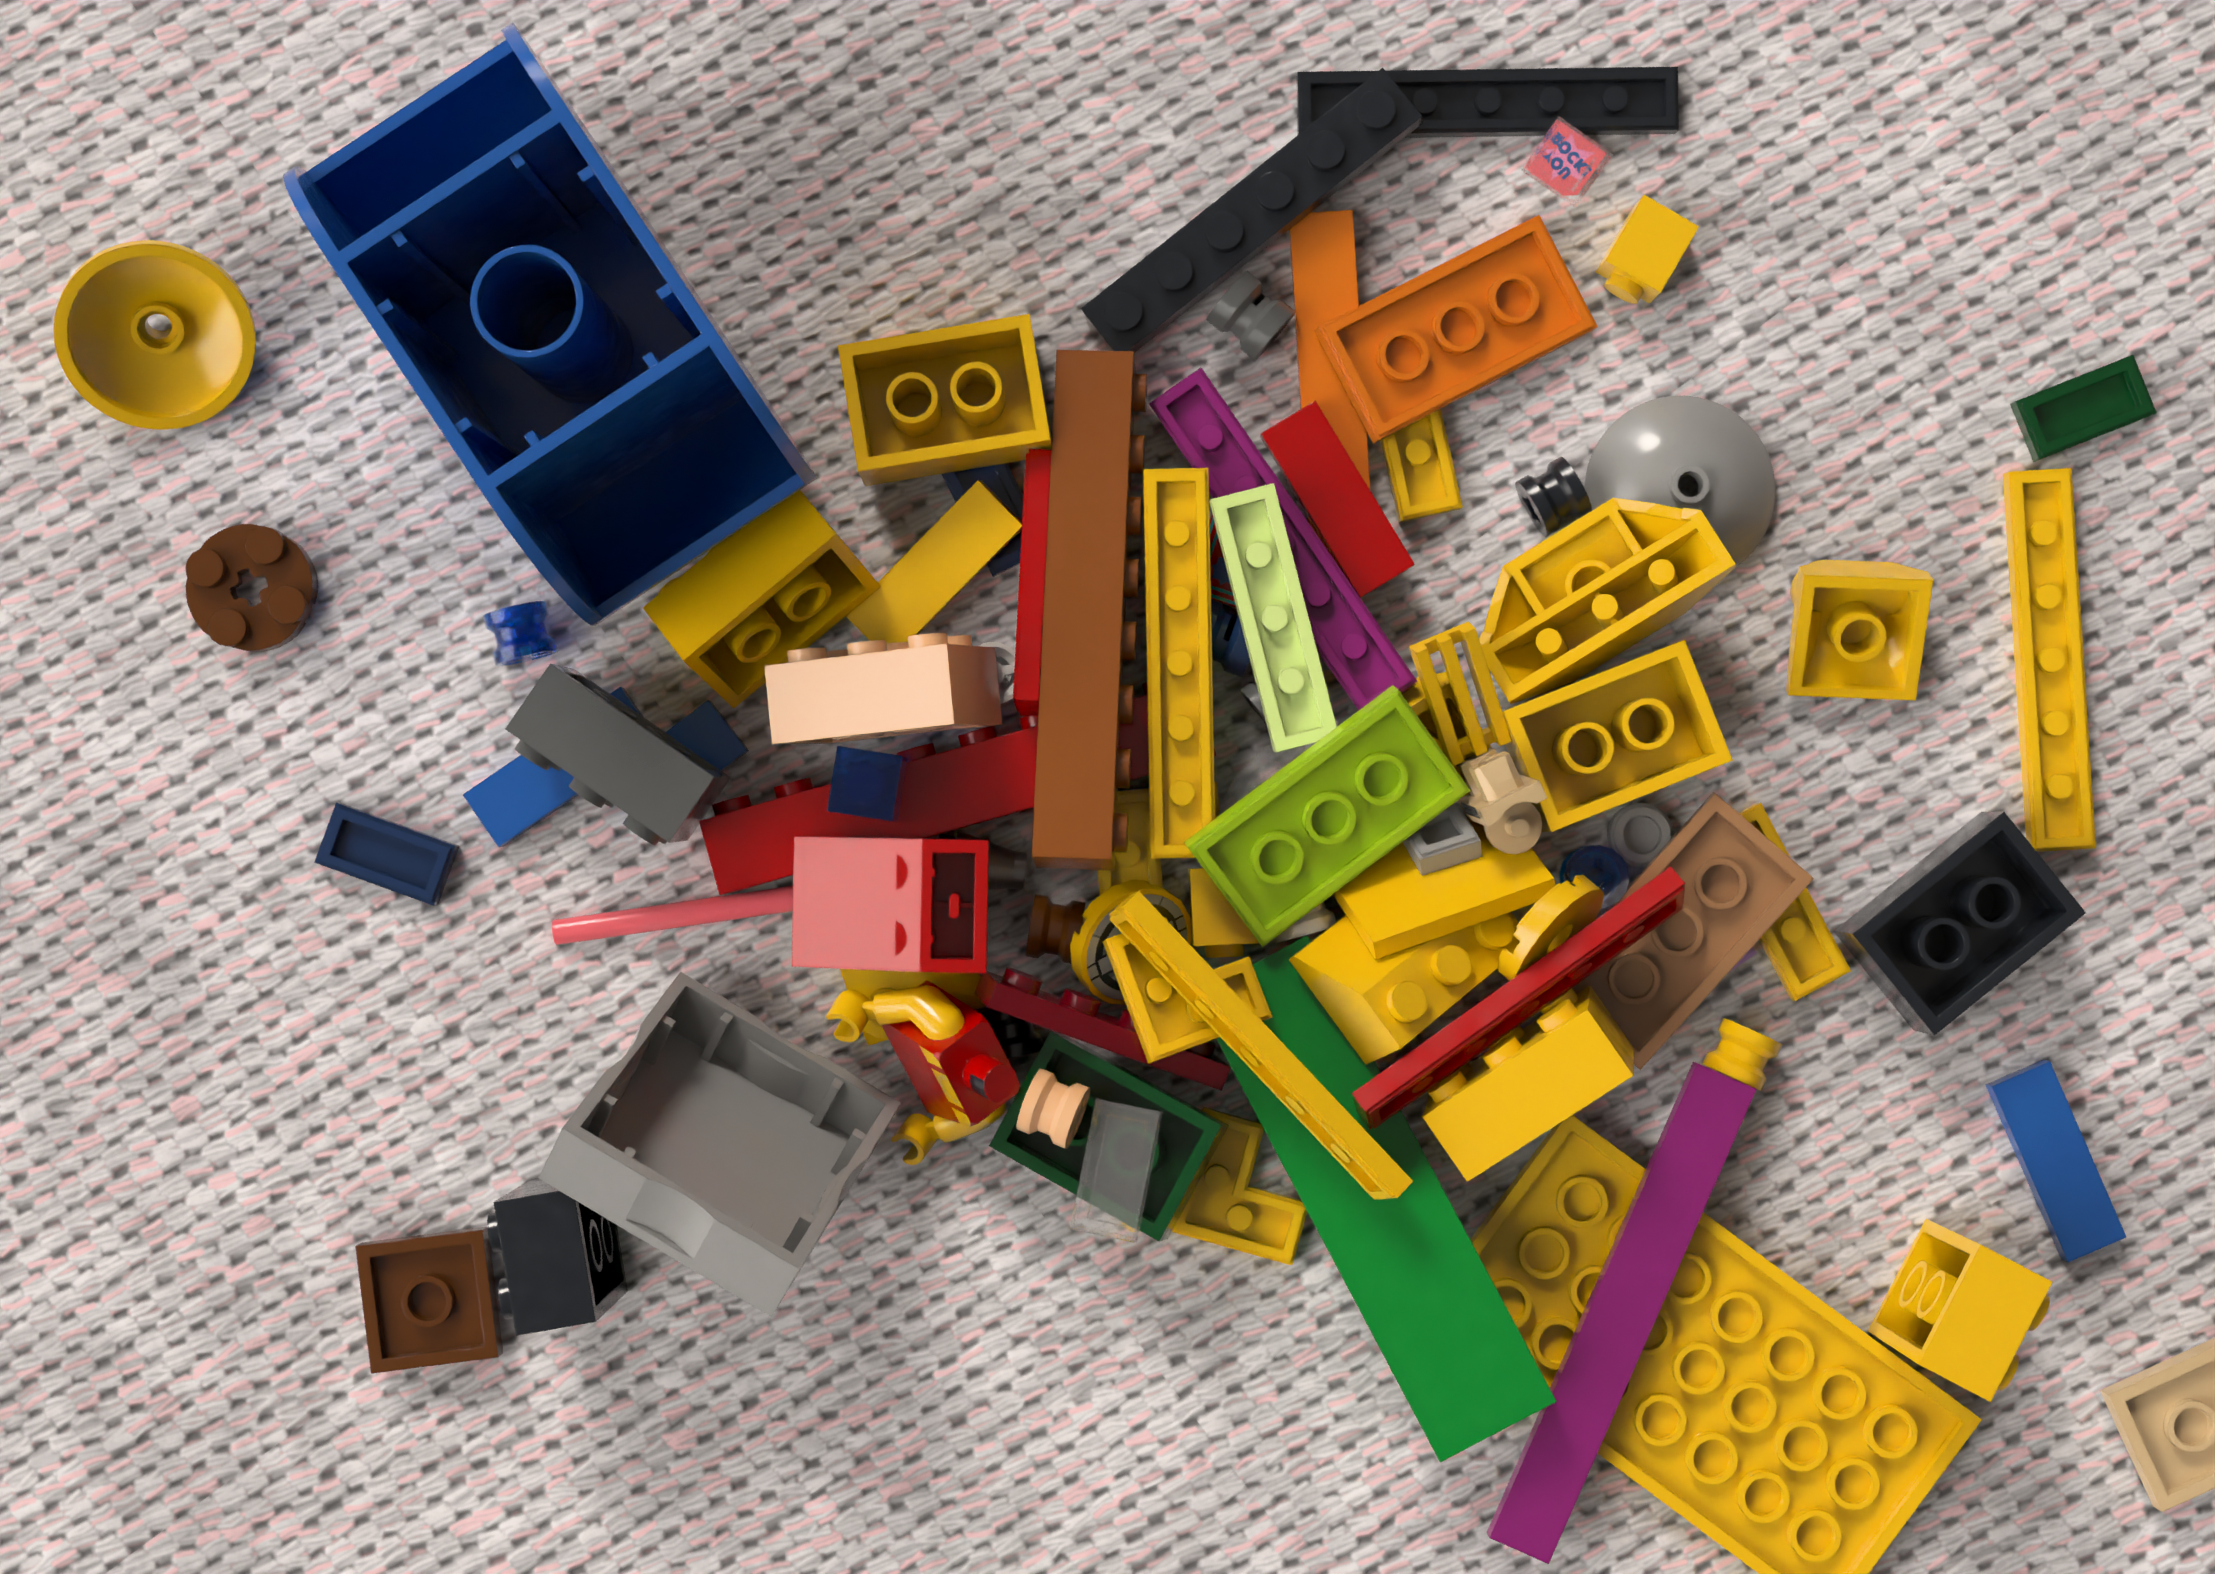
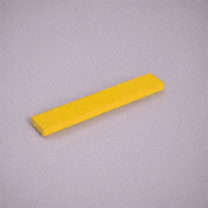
M1208 468L1143 469L1150 858H1195L1184 842L1215 819Z
M2072 468L2006 472L2003 474L2026 839L2037 852L2095 849L2096 840Z
M1140 891L1124 899L1109 914V920L1374 1200L1398 1198L1407 1189L1413 1180Z

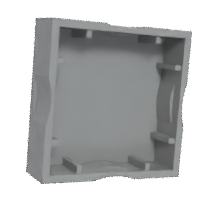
M680 972L640 1024L626 1055L603 1073L563 1126L539 1179L772 1317L870 1158L901 1102L827 1058L789 1042L764 1024L758 1017Z

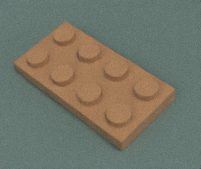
M1715 792L1704 801L1608 908L1610 910L1671 866L1685 882L1683 909L1572 988L1577 994L1588 986L1592 987L1633 1046L1634 1065L1640 1070L1814 879Z

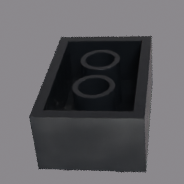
M2004 811L1981 812L1833 932L1914 1031L1935 1036L2086 914V912Z
M539 1178L529 1180L493 1202L495 1213H489L487 1218L488 1237L493 1252H502L506 1279H500L499 1302L504 1318H513L516 1336L596 1322L628 1292L616 1224Z

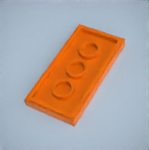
M1537 215L1322 324L1314 332L1370 439L1375 444L1592 332L1598 326L1540 215Z

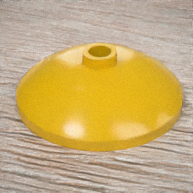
M155 240L131 241L115 245L97 253L83 263L68 280L58 301L54 316L53 332L56 353L60 365L73 387L87 402L105 415L140 428L156 430L178 429L195 425L213 417L227 407L240 393L249 377L255 357L256 329L254 318L239 286L224 269L210 258L188 247L171 242ZM154 314H161L170 320L172 326L168 330L159 331L149 325L147 318Z

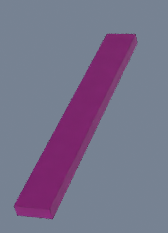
M1692 1062L1551 1384L1550 1390L1557 1402L1540 1410L1487 1530V1535L1490 1539L1549 1564L1757 1089L1696 1062Z

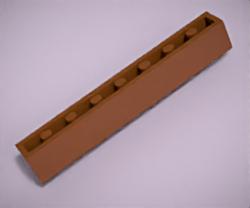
M1056 350L1032 859L1036 868L1114 870L1115 852L1127 853L1128 813H1117L1118 788H1130L1131 749H1120L1121 724H1133L1134 685H1122L1123 661H1135L1137 623L1125 621L1126 598H1138L1139 559H1128L1129 535H1141L1142 497L1131 496L1132 473L1143 474L1145 436L1133 435L1134 412H1146L1147 374L1136 373L1133 351Z

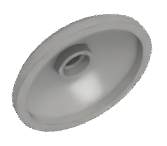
M1693 396L1661 397L1647 401L1626 412L1605 431L1598 441L1589 460L1585 476L1584 488L1589 497L1592 510L1612 498L1655 503L1680 509L1701 510L1732 557L1736 567L1745 561L1761 542L1771 521L1775 504L1774 471L1770 457L1759 436L1747 422L1732 410L1711 400ZM1681 475H1690L1696 479L1698 492L1694 497L1684 496L1679 491L1678 480Z

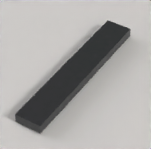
M1678 67L1386 71L1423 118V124L1405 138L1549 136L1559 121L1579 135L1676 134L1679 130ZM1378 71L1297 72V135Z

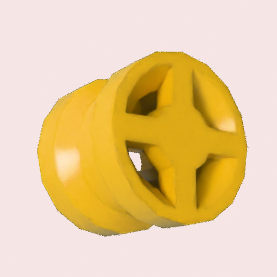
M1723 1018L1718 1028L1721 1036L1718 1046L1715 1050L1707 1052L1702 1064L1762 1091L1767 1080L1764 1069L1769 1059L1778 1056L1782 1044L1745 1026Z

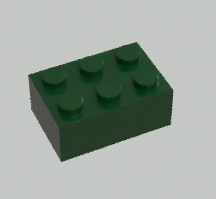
M1050 1031L989 1147L1160 1242L1169 1238L1229 1125L1072 1038ZM1039 1069L1054 1073L1057 1082L1071 1086L1079 1083L1090 1087V1096L1085 1113L1067 1149L1053 1144L1050 1135L1040 1131L1027 1134L1017 1130L1016 1124L1022 1103Z

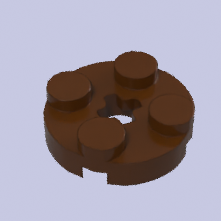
M241 524L217 532L206 540L199 550L191 554L185 567L187 575L185 585L186 599L189 610L197 625L217 644L245 651H270L292 641L305 627V621L310 616L312 605L316 603L318 595L316 570L304 548L280 531L265 526ZM248 571L255 578L265 577L268 584L267 588L259 592L261 602L252 606L248 598H238L236 588L243 584L241 576Z

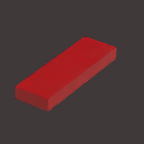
M1316 400L1260 434V438L1337 565L1360 598L1415 565Z

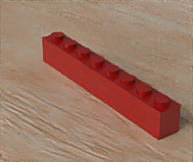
M1147 682L1142 684L1145 695L1134 698L1133 724H1121L1120 749H1131V780L1149 776ZM1038 716L1019 718L1022 730L1002 736H997L995 726L961 734L958 736L961 747L936 754L933 743L896 753L899 765L881 770H874L872 760L835 770L838 782L813 788L811 778L782 784L773 788L776 799L753 806L749 795L713 804L712 808L715 816L699 820L719 895L737 892L793 876L794 836L925 839L1034 808Z

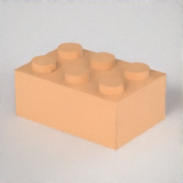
M930 633L908 636V642L887 644L886 640L849 643L845 650L827 651V648H806L787 651L788 663L765 665L772 744H828L1002 725L995 648L972 646L971 635L947 636V633Z

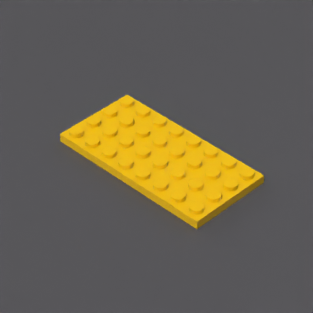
M1571 1115L1551 1129L1470 1239L1549 1388L1646 1170L1574 1115ZM1703 1212L1602 1441L1598 1454L1759 1574H1869L1982 1419Z

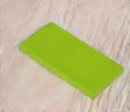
M1392 685L1184 843L1257 941L1264 947L1471 790L1401 692Z

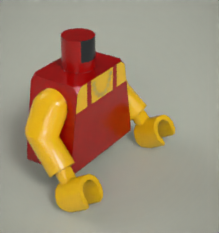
M928 980L918 987L876 993L872 1001L856 990H845L836 998L826 1015L828 1020L842 1019L834 1032V1036L843 1042L856 1041L869 1020H877L884 1029L926 1111L934 1115L933 1120L922 1114L910 1115L891 1138V1142L906 1139L914 1144L902 1159L906 1164L917 1165L920 1163L938 1139H941L944 1143H949L989 1127L1004 1114L1006 1102L1016 1095L1020 1089L1016 1071L1011 1067L991 1025L985 1017Z

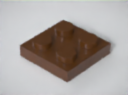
M487 1227L362 1242L355 1246L371 1374L497 1358L503 1354Z

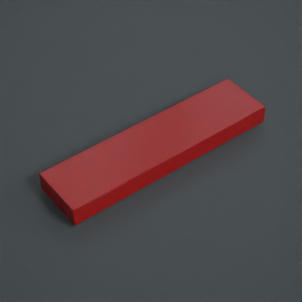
M1029 449V453H1026L1013 684V700L1016 710L1021 716L1039 715L1052 450Z

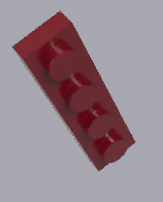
M1006 967L1003 976L989 971L981 974L974 994L991 1009L1220 1091L1223 1089L1231 1067L1213 1053L1216 1044L1211 1041L1148 1064L1128 1010H1123L1119 1019L1099 1012L1100 1001L1075 990L1066 988L1062 998L1041 991L1042 980L1010 967Z

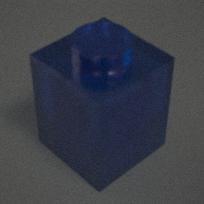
M837 746L827 811L898 822L908 758L900 755Z

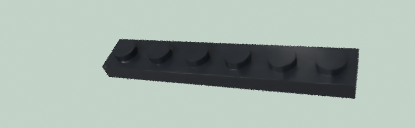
M1381 68L1083 306L1081 310L1113 351H1133L1135 353L1423 124L1422 115L1384 68Z

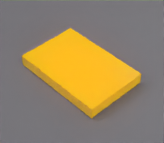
M1469 820L1481 840L1482 857L1421 876L1402 842L1333 895L1376 960L1534 904L1555 886L1554 877L1532 848L1519 854L1504 853L1491 845L1486 838L1484 825Z

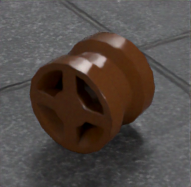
M1035 894L1025 956L1039 958L1045 953L1058 955L1062 962L1071 964L1070 944L1074 931L1078 934L1080 933L1086 902L1073 900L1065 906L1053 904L1048 896Z

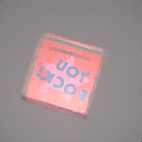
M1558 116L1522 168V171L1576 208L1613 154Z

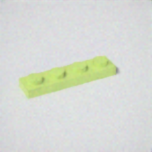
M1272 483L1211 499L1209 503L1273 751L1280 752L1318 742L1334 730L1337 725L1275 485Z

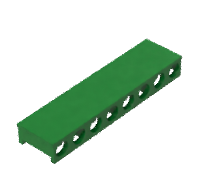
M1307 935L1252 964L1272 1018L1263 1021V1023L1413 1180L1407 1189L1398 1198L1374 1200L1220 1037L1216 1040L1439 1462H1442L1557 1401L1402 1111L1400 1110L1375 1129L1373 1127L1369 1129L1356 1112L1352 1093L1381 1072L1375 1061L1365 1065L1290 963L1289 959L1311 942Z

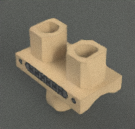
M1491 747L1487 748L1488 752L1479 756L1474 754L1464 759V762L1457 764L1456 766L1463 781L1471 790L1468 795L1460 798L1458 803L1469 820L1484 825L1486 838L1491 845L1509 854L1523 853L1532 848L1541 836L1542 821L1540 813L1531 803L1537 804L1547 799L1540 781L1520 775L1509 752L1503 751L1497 754L1496 750Z

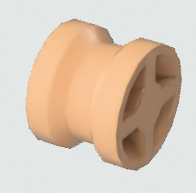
M1039 1069L1022 1103L1016 1124L1017 1130L1027 1134L1040 1131L1050 1135L1053 1144L1067 1149L1085 1113L1090 1096V1087L1079 1083L1071 1086L1057 1082L1054 1073Z

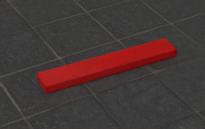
M1671 866L1354 1091L1352 1097L1356 1112L1369 1129L1372 1127L1374 1129L1682 910L1685 882Z

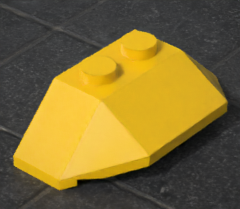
M1612 498L1502 566L1484 630L1479 638L1488 668L1510 704L1574 682L1684 615L1734 570L1736 564L1701 510L1680 509L1655 503Z

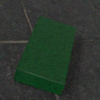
M2134 355L2010 404L2033 462L2157 413Z

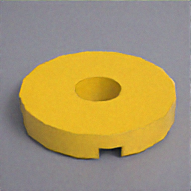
M1576 875L1572 882L1574 885L1566 880L1562 884L1558 883L1533 905L1516 926L1517 930L1513 936L1520 942L1513 954L1506 948L1502 949L1499 956L1498 971L1509 981L1592 923L1596 919L1604 899V893L1599 887L1584 875Z

